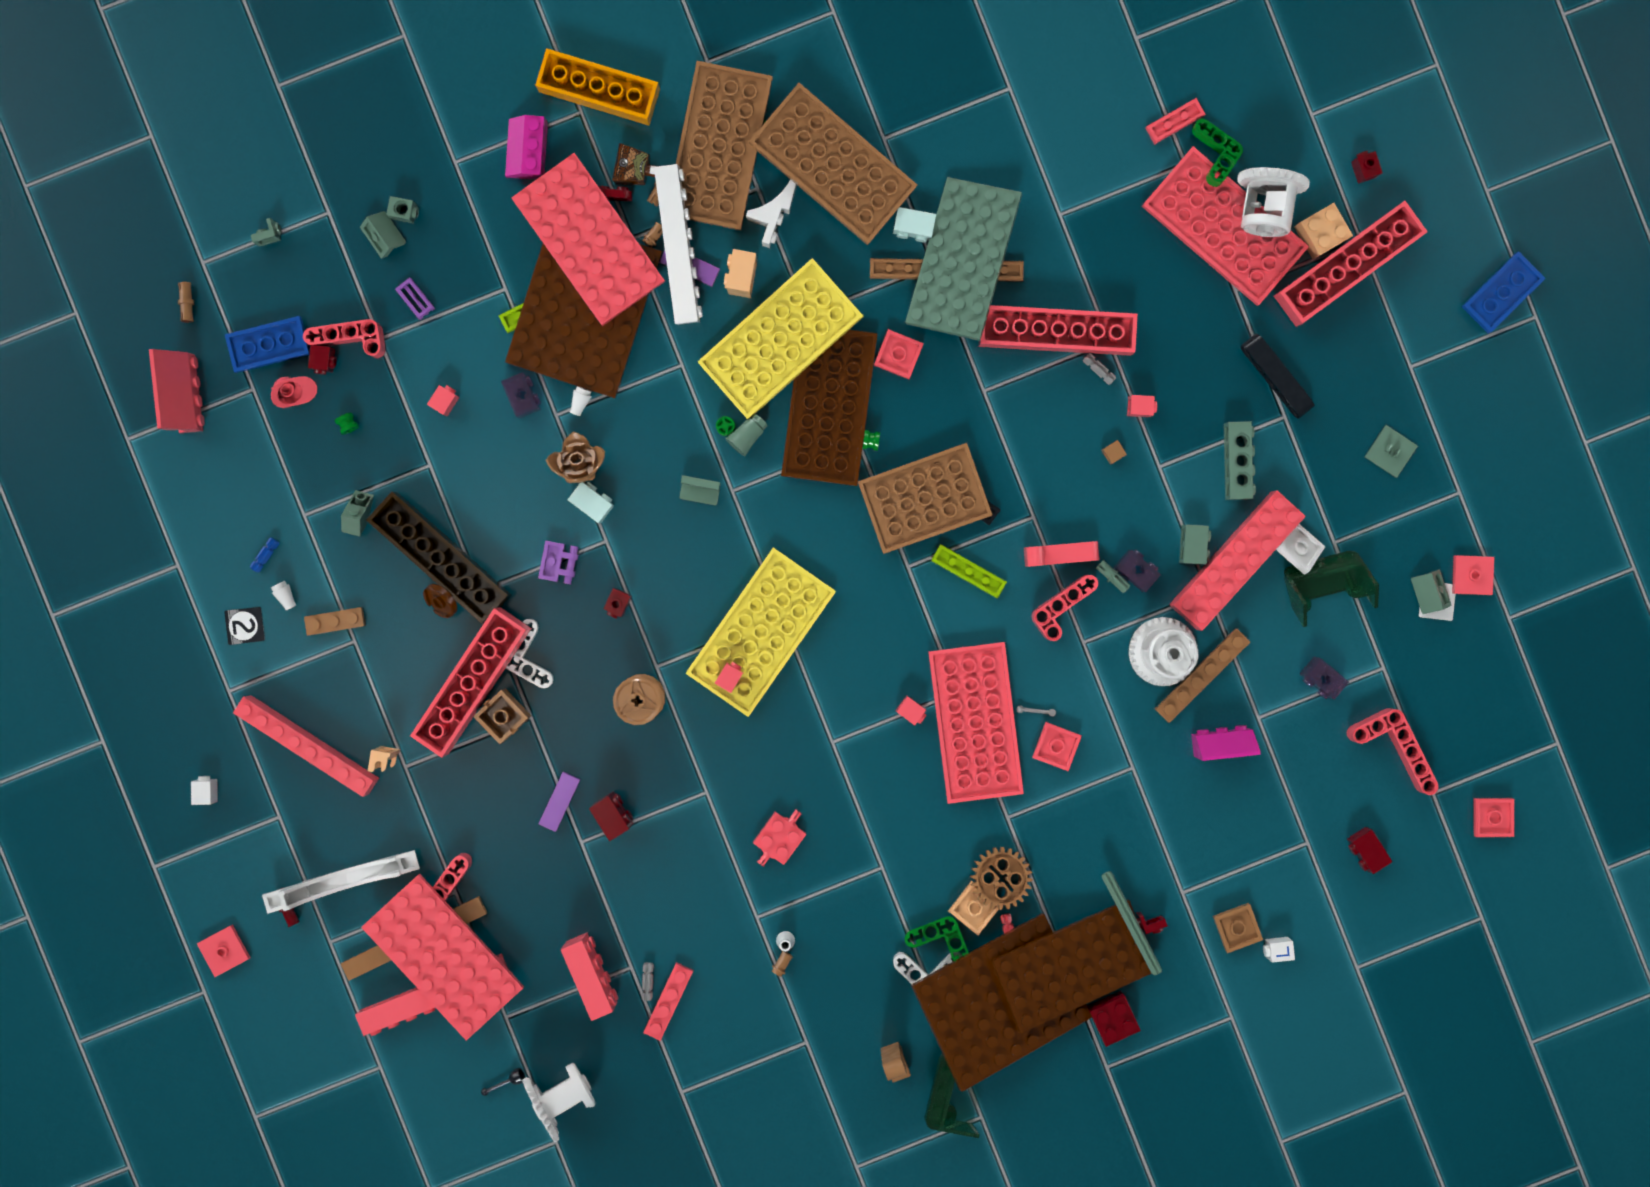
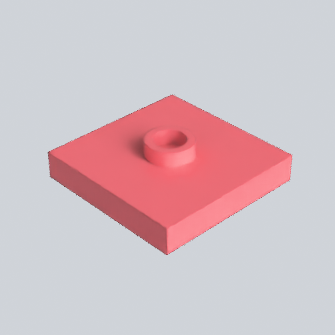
M888 329L874 366L909 380L924 343Z
M1454 556L1452 594L1493 595L1494 557Z
M1045 722L1032 758L1069 771L1082 735Z
M1474 798V837H1514V799Z
M233 924L197 943L214 977L251 958Z

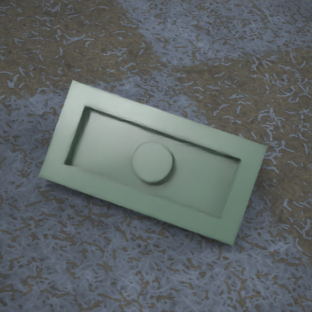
M385 211L367 216L360 226L381 259L388 257L394 248L403 246L406 243Z
M682 475L680 499L717 505L721 487L720 482Z
M1440 569L1411 578L1422 614L1444 610L1452 606Z

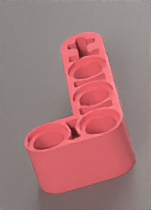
M371 319L311 327L303 333V339L309 345L333 346L362 341L364 352L367 355L380 358L385 354L386 348L382 326ZM371 325H375V331L369 334L368 328ZM356 328V334L350 337V329ZM334 330H336V332H337L336 338L331 339V338H330L331 332L334 331ZM377 344L378 350L372 353V345Z
M1098 541L1025 547V567L1099 560Z
M1084 575L1032 612V620L1044 638L1050 641H1057L1061 638L1062 629L1055 618L1097 589L1098 580L1095 576ZM1085 580L1092 581L1090 583L1091 587H1084L1083 589L1079 588L1086 584ZM1071 589L1077 592V597L1074 600L1068 597V592ZM1056 600L1061 602V609L1055 611L1052 607L1053 602ZM1040 611H1043L1046 615L1043 622L1037 620V614ZM1051 627H1055L1057 630V634L1053 638L1048 636V629Z
M467 853L457 855L433 886L435 890L443 892V899L445 901L471 867L472 857ZM460 860H464V865L459 870L455 869L460 864ZM447 874L454 876L455 881L453 883L447 880Z

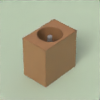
M1118 440L1101 450L1110 465L1127 455Z

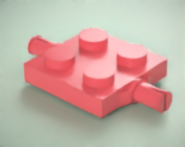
M795 809L790 818L783 817L776 811L773 813L753 841V844L764 853L757 861L761 866L764 867L769 858L776 859L785 865L806 836V832L801 830L795 823L802 815L801 812Z

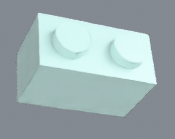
M899 207L893 234H897V237L902 239L913 237L916 238V241L925 243L932 238L936 214Z
M582 482L568 498V501L601 524L614 507L611 503L612 499L604 493L602 495L597 493V487L590 482L586 484Z

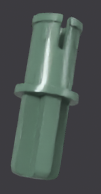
M1104 559L1095 568L1108 579L1107 582L1110 581L1121 592L1124 593L1129 589L1130 584L1118 574V570L1115 571Z

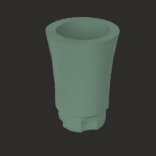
M755 413L725 439L737 452L745 457L768 425Z

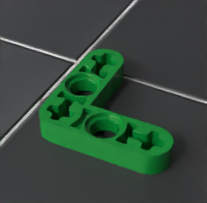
M1199 119L1192 127L1193 135L1220 154L1206 175L1207 183L1213 187H1218L1223 183L1242 155L1243 147L1239 142L1208 120ZM1213 137L1220 138L1221 143L1215 142ZM1221 160L1226 161L1229 167H1224L1221 164ZM1217 172H1219L1220 175L1216 179L1214 176Z
M950 916L907 932L904 938L907 946L916 948L944 937L953 961L959 959V955L954 957V952H960L962 949H965L966 953H962V955L964 956L969 953L956 920ZM946 920L954 922L951 931L945 928L942 930L944 934L940 935L937 923H940L941 927L946 924ZM928 927L936 929L935 937L929 938L926 936L925 931ZM922 930L926 941L922 942V938L917 939V944L915 945L912 942H908L910 934L918 936L920 935L918 931ZM953 938L961 940L962 944L959 949L951 947L950 942Z

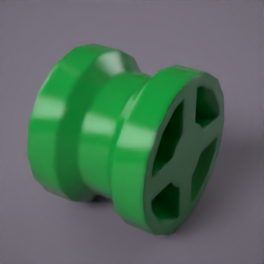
M352 412L341 415L334 420L340 427L341 435L351 433L359 428L358 423L353 419L354 415Z
M723 416L716 422V429L722 436H729L736 429L735 423L730 417Z
M865 430L862 449L872 448L874 451H878L880 432L870 433L869 430Z

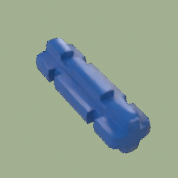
M268 539L267 545L263 546L256 556V561H253L250 565L253 571L260 572L264 567L263 564H266L274 552L273 549H276L279 545L276 539Z

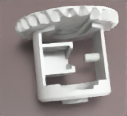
M1260 167L1241 171L1238 174V183L1244 189H1247L1241 228L1249 234L1263 237H1281L1290 233L1296 195L1305 192L1309 188L1310 180L1300 173L1280 168ZM1257 193L1266 195L1264 211L1267 214H1254L1255 208L1261 207V202H1256Z
M1167 617L1154 618L1143 623L1133 634L1129 644V659L1134 671L1146 682L1158 686H1170L1184 680L1194 669L1198 660V645L1192 631L1180 621Z
M575 1063L565 1067L570 1076L569 1078L544 1093L540 1091L537 1084L534 1085L530 1078L522 1079L535 1113L554 1142L559 1140V1132L556 1127L558 1123L555 1119L557 1115L583 1101L586 1108L596 1105L590 1092L592 1088L585 1075H581Z

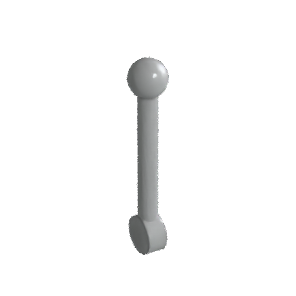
M1018 706L1016 709L1018 713L1049 714L1052 717L1056 715L1054 709L1041 710L1023 708V706Z

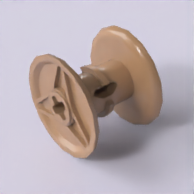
M636 674L627 678L616 688L613 696V705L617 715L624 722L632 725H644L652 721L661 712L665 703V691L661 683L647 674ZM637 696H640L639 698L643 700L641 703L639 699H636Z

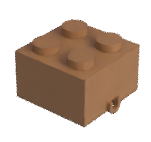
M505 688L500 690L491 700L488 699L484 703L485 706L473 717L499 744H502L511 735H514L532 715Z

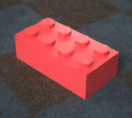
M588 932L566 941L561 948V952L591 1021L613 1012L617 1004L618 995L616 990L610 986L609 982H611L608 972H604L601 955L597 954L594 949L596 944L593 937H589Z

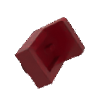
M1141 912L1136 913L1138 917L1136 920L1145 934L1151 932L1159 933L1164 930V927L1168 926L1162 915L1145 921Z

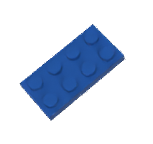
M1518 251L1461 307L1489 334L1546 278Z
M296 316L225 334L234 372L239 373L310 355L309 344L303 339L305 328L302 317Z

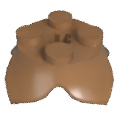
M573 431L564 440L562 451L550 454L546 462L550 469L563 477L567 483H582L595 478V473L604 460L605 451L599 446L591 447L589 441L583 435Z

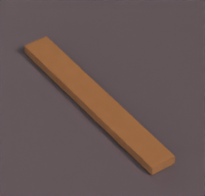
M870 258V279L918 280L923 259ZM1003 261L998 281L1022 282L1024 261Z
M480 896L453 908L466 924L488 913ZM377 945L342 962L341 966L348 981L391 961V959Z

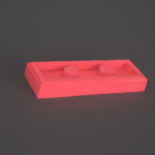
M1197 98L1146 126L1145 129L1155 145L1204 117L1206 114Z

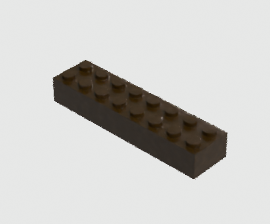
M392 491L366 519L434 582L445 588L454 600L481 624L485 623L494 608L501 607L512 595L398 492Z

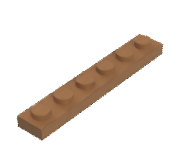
M1235 628L1155 710L1170 723L1250 641Z

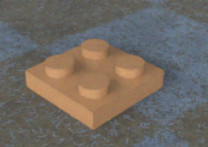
M1249 903L1213 916L1227 953L1263 940Z

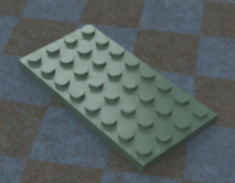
M947 177L935 218L932 238L929 239L905 321L907 325L981 341L1022 198V192Z

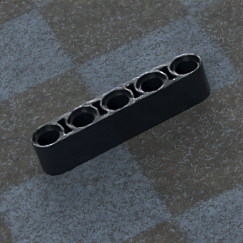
M1254 334L1240 346L1249 361L1297 419H1300L1315 406L1308 394L1259 334Z

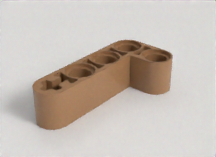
M899 1042L881 1048L882 1065L888 1081L892 1080L894 1083L911 1076Z

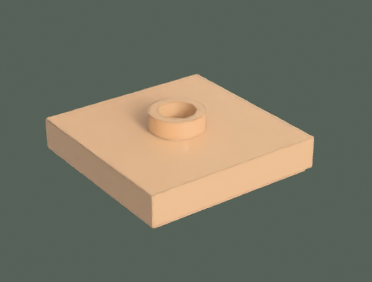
M971 881L949 908L948 912L979 936L999 909L998 904H996L994 909L991 908V902L988 905H984L985 898L978 900L980 893H973L977 887L971 886V883H973Z

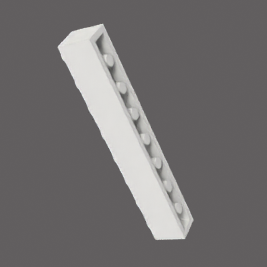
M678 164L654 167L674 321L676 325L700 322V317H703L702 307L698 306L697 298H700L699 287L695 286V279L698 276L697 269L693 267L692 259H695L694 248H690L692 231L687 225L690 215L689 209L685 208L684 203L687 200L686 189L682 187V181H685L684 171L680 169Z

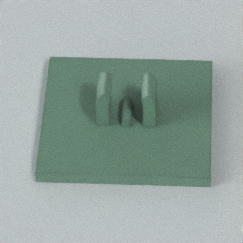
M1385 425L1365 455V458L1397 478L1418 446Z

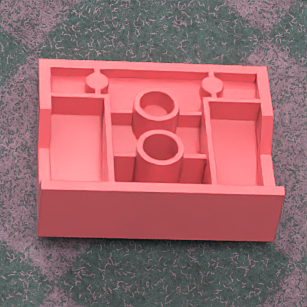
M149 349L157 428L179 430V433L203 431L205 420L201 414L203 402L199 395L200 379L197 376L196 370L198 368L197 358L194 354L188 352Z

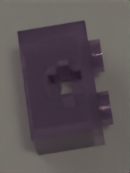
M522 372L501 381L517 418L520 419L541 410L539 407L541 401L538 394L533 393L531 387L534 385L530 376H526ZM520 391L527 393L524 395L525 399L519 397L521 395Z
M1136 549L1134 551L1128 550L1113 568L1118 570L1120 574L1140 591L1147 592L1161 575L1157 572L1158 567L1151 562L1147 563L1144 561V556ZM1135 566H1141L1140 571L1142 572L1135 573L1137 570Z
M1313 657L1300 673L1304 678L1302 681L1310 687L1314 686L1319 690L1317 693L1326 700L1327 698L1335 700L1349 683L1348 680L1320 657ZM1321 676H1324V683H1322Z

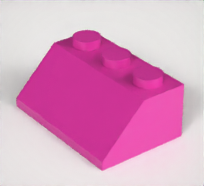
M523 115L509 119L506 178L537 180L545 174L548 122L544 116Z
M1238 725L1232 730H1228L1227 727L1216 728L1214 732L1202 729L1197 730L1196 734H1191L1194 757L1202 761L1261 755L1254 731L1247 728V725Z

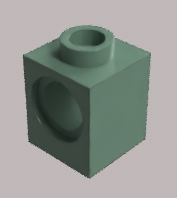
M390 196L386 215L393 220L414 224L415 219L419 215V208L413 200ZM407 206L408 211L405 214H400L401 208Z

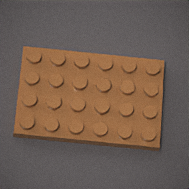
M967 443L858 481L883 554L992 516Z

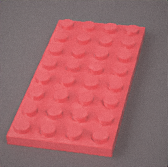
M1193 146L1145 201L1142 207L1258 306L1309 246L1292 231L1281 237H1263L1245 232L1241 228L1246 191L1228 176L1218 187L1209 185L1206 181V175L1213 166V163ZM1217 172L1214 177L1217 179L1220 173ZM1262 205L1260 208H1255L1254 214H1267Z
M575 153L511 197L602 326L665 282Z
M1005 642L928 651L947 803L1024 794Z
M418 874L361 927L466 1041L524 988V985L421 874Z

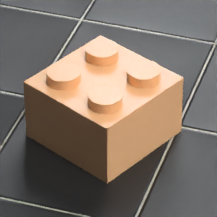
M1335 203L1294 226L1301 240L1309 246L1307 251L1313 260L1353 237Z
M733 249L732 254L728 255L727 266L729 274L725 273L724 285L728 294L751 298L758 261L756 253Z

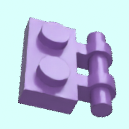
M545 541L538 578L558 582L559 575H564V583L571 584L572 577H575V562L579 556L577 554L578 547L571 546L570 552L567 553L564 552L565 544ZM563 558L568 559L566 570L561 569Z

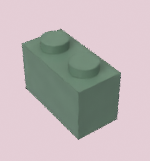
M1181 525L1179 563L1207 564V561L1210 559V550L1207 549L1208 542L1211 540L1209 526Z

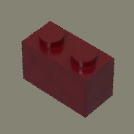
M1364 827L1347 838L1350 844L1348 848L1353 855L1358 856L1360 859L1358 863L1364 871L1375 874L1392 863L1391 858L1372 829Z

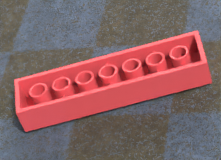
M1404 201L1282 289L1274 297L1297 327L1428 231L1407 202Z
M991 305L978 347L1131 356L1136 350L1138 314Z
M1271 491L1169 605L1196 630L1203 631L1306 516L1279 491Z
M494 608L410 736L441 758L449 755L532 628L503 608Z

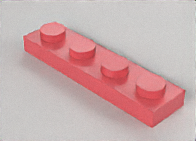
M676 962L644 1029V1034L661 1041L693 973L692 969Z

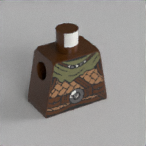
M619 143L612 180L617 185H645L647 176L655 177L654 167L659 166L650 164L649 154Z

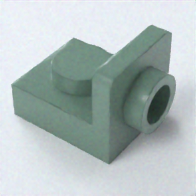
M271 218L266 219L269 230H257L255 234L251 235L252 242L260 247L281 241L280 234L282 231L278 222Z

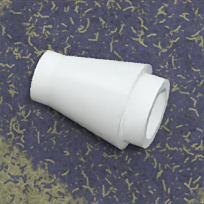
M577 386L576 390H573L570 413L581 416L592 397L590 396L592 391Z
M286 581L271 587L272 594L283 605L285 610L296 606L290 585Z
M783 931L778 934L776 944L782 951H788L794 946L795 937L792 933Z

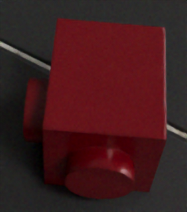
M1368 151L1361 152L1351 162L1358 184L1377 178L1383 173L1376 151L1368 153Z
M310 345L308 368L315 370L314 373L326 375V372H333V368L337 364L335 349L326 346Z
M613 588L603 609L607 611V615L615 619L618 616L623 617L632 596L617 588Z

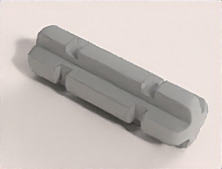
M1091 353L1087 354L1083 362L1087 366L1090 365V369L1100 378L1103 377V381L1110 385L1116 379V376L1112 372L1109 373V369L1099 360L1096 361L1094 355Z
M651 962L643 964L642 990L644 991H642V1000L650 1001L653 997V991L651 990L653 989L652 972L654 964Z

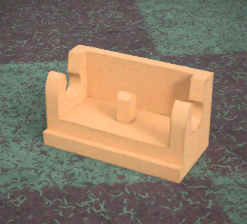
M385 746L372 749L368 771L374 772L377 768H381L382 772L385 771L390 759V767H394L400 749Z

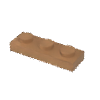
M363 607L304 617L307 636L366 626Z

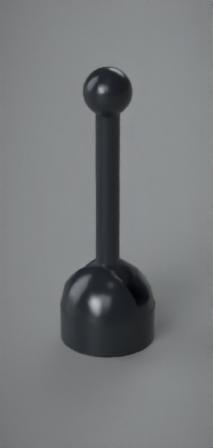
M520 1067L514 1069L509 1074V1079L488 1089L483 1088L481 1094L486 1096L490 1091L510 1082L514 1085L523 1083L522 1079L525 1078L523 1070Z

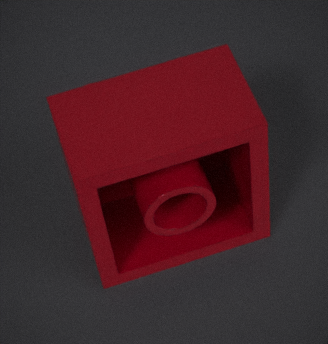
M614 791L596 801L589 808L609 841L629 830L633 825L632 820H634L630 811L625 810L622 806L624 802L618 793L615 795Z
M1121 990L1087 1005L1092 1020L1106 1047L1141 1031Z

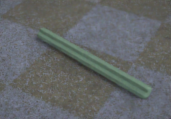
M1111 871L1103 873L1102 879L1148 968L1153 975H1158L1162 972V968Z

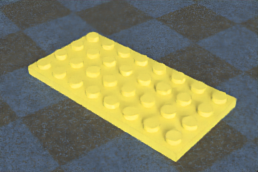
M812 258L705 354L698 363L748 419L765 406L864 316Z
M772 548L691 664L686 674L749 717L836 591L781 552ZM727 662L729 664L735 662L742 667L741 671L744 672L732 693L715 684Z

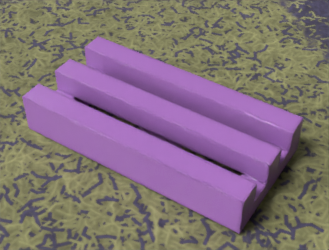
M409 277L395 289L419 320L435 309L412 278ZM409 283L419 294V296L423 299V301L427 304V308H425L422 305L419 299L407 286ZM403 288H405V290L408 292V294L412 297V299H413V300L416 302V304L420 307V309L422 310L421 313H419V312L417 311V309L414 307V305L410 302V300H409V299L406 297V295L402 292V289H403Z

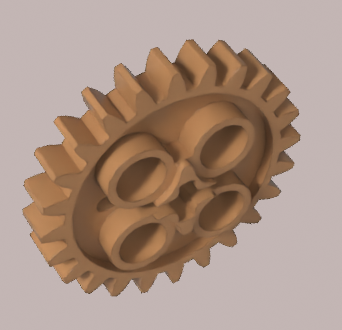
M994 847L992 854L989 850H986V857L979 855L982 860L981 862L974 861L978 867L971 868L972 871L976 872L975 875L970 876V878L975 879L971 886L977 887L973 893H980L978 900L985 898L984 905H988L991 902V908L993 909L996 904H998L999 910H1002L1003 905H1005L1006 909H1010V903L1017 907L1016 900L1023 902L1021 896H1028L1025 890L1032 888L1027 885V882L1033 881V879L1027 876L1032 873V871L1026 870L1029 863H1022L1025 857L1017 858L1019 852H1015L1012 855L1011 848H1008L1006 853L1004 847H1001L999 852ZM1001 859L1006 862V867L1003 870H1000L997 865ZM990 865L994 867L998 874L1005 875L1003 879L1013 888L1012 892L1005 883L998 882L1000 878L989 868ZM987 872L992 875V880L989 883H986L983 878ZM1013 874H1017L1019 877V881L1016 884H1012L1010 880ZM999 887L1005 889L1003 897L997 896L996 892Z

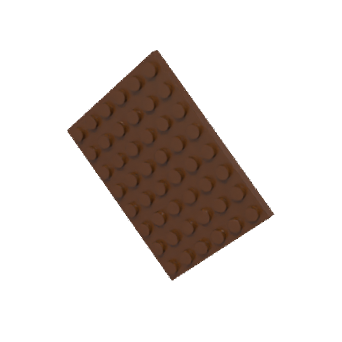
M543 243L505 362L616 399L650 293L602 326ZM639 244L656 269H658L663 252Z
M1043 913L911 984L957 1086L962 1092L1092 1018L1087 1005L1084 1004L1028 1031L1018 1032L991 960L1052 933L1053 931Z

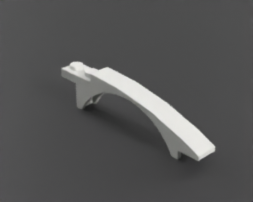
M791 179L776 198L761 207L748 210L746 218L748 221L767 227L762 240V246L770 248L771 243L775 244L778 233L775 232L777 225L781 226L784 214L781 213H790L797 184Z
M415 850L309 879L302 883L265 893L262 897L267 914L281 909L286 911L344 889L397 877L401 874L418 870L420 866Z

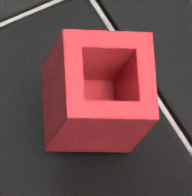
M439 385L427 405L442 415L448 416L460 397L455 395L456 390L448 385L445 388Z
M1129 396L1127 416H1154V413L1157 411V401H1154L1155 396Z
M727 662L715 684L732 693L744 673L741 671L742 667L735 662L731 664Z
M907 695L896 709L898 714L913 725H916L917 722L920 724L926 717V709Z

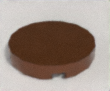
M430 584L423 591L424 600L429 607L432 605L435 614L447 619L456 614L457 604L445 588L437 584Z

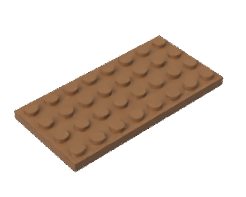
M702 61L696 62L676 164L684 171L685 181H682V187L687 192V200L684 203L685 208L689 209L690 220L742 230L758 153L749 144V141L764 124L773 76Z
M800 83L795 86L749 141L753 148L866 245L872 241L917 187L913 180Z

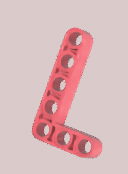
M1386 708L1348 728L1347 737L1349 740L1360 744L1388 732L1416 790L1426 795H1433L1438 791V782L1402 711ZM1394 712L1396 717L1395 720L1391 722L1390 715ZM1377 721L1379 724L1378 728L1373 730V723ZM1361 730V737L1356 739V731ZM1400 730H1403L1404 736L1399 739L1398 733ZM1412 747V753L1408 756L1407 749ZM1420 764L1421 769L1416 773L1415 767ZM1428 781L1429 787L1424 790V783Z

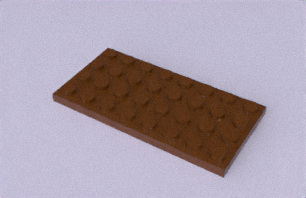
M848 330L794 379L781 476L857 486L878 333Z
M1127 900V902H1128V904H1129V906H1130V908H1131V910H1132V912H1133V914H1134V916H1135V913H1134V911H1133V908H1132V905H1131V903H1130V900ZM1116 904L991 960L1020 1033L1152 974Z

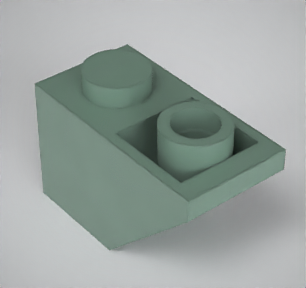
M355 490L341 514L342 532L361 536L368 523L366 519L370 515L374 495Z

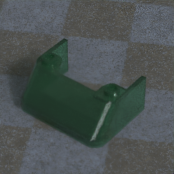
M1345 551L1318 558L1311 570L1305 575L1294 565L1284 570V580L1291 606L1303 627H1307V612L1312 607L1310 600L1346 591L1353 598L1367 596L1373 607L1378 608L1379 584L1359 554L1354 551Z
M942 1054L937 1063L924 1116L925 1123L932 1130L979 1138L980 1134L972 1123L956 1120L957 1111L952 1104H949L955 1079Z

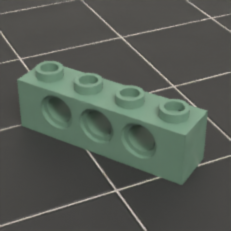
M1252 421L1224 423L1225 500L1253 499V495L1256 493V486L1253 484L1255 465L1252 464V457L1255 455V447L1252 445V438L1254 437L1255 430L1254 426H1252ZM1237 437L1243 439L1244 444L1242 447L1237 445ZM1238 456L1244 459L1242 466L1237 464ZM1239 475H1242L1244 477L1243 485H1240L1237 482V477Z

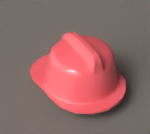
M306 376L294 378L281 377L271 387V400L273 404L280 408L310 402L317 394V385L315 381Z

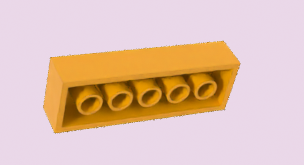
M547 48L535 84L540 93L650 126L660 92L659 83Z

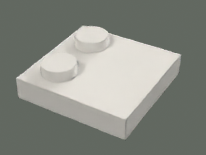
M1298 524L1276 550L1305 575L1311 570L1325 546Z

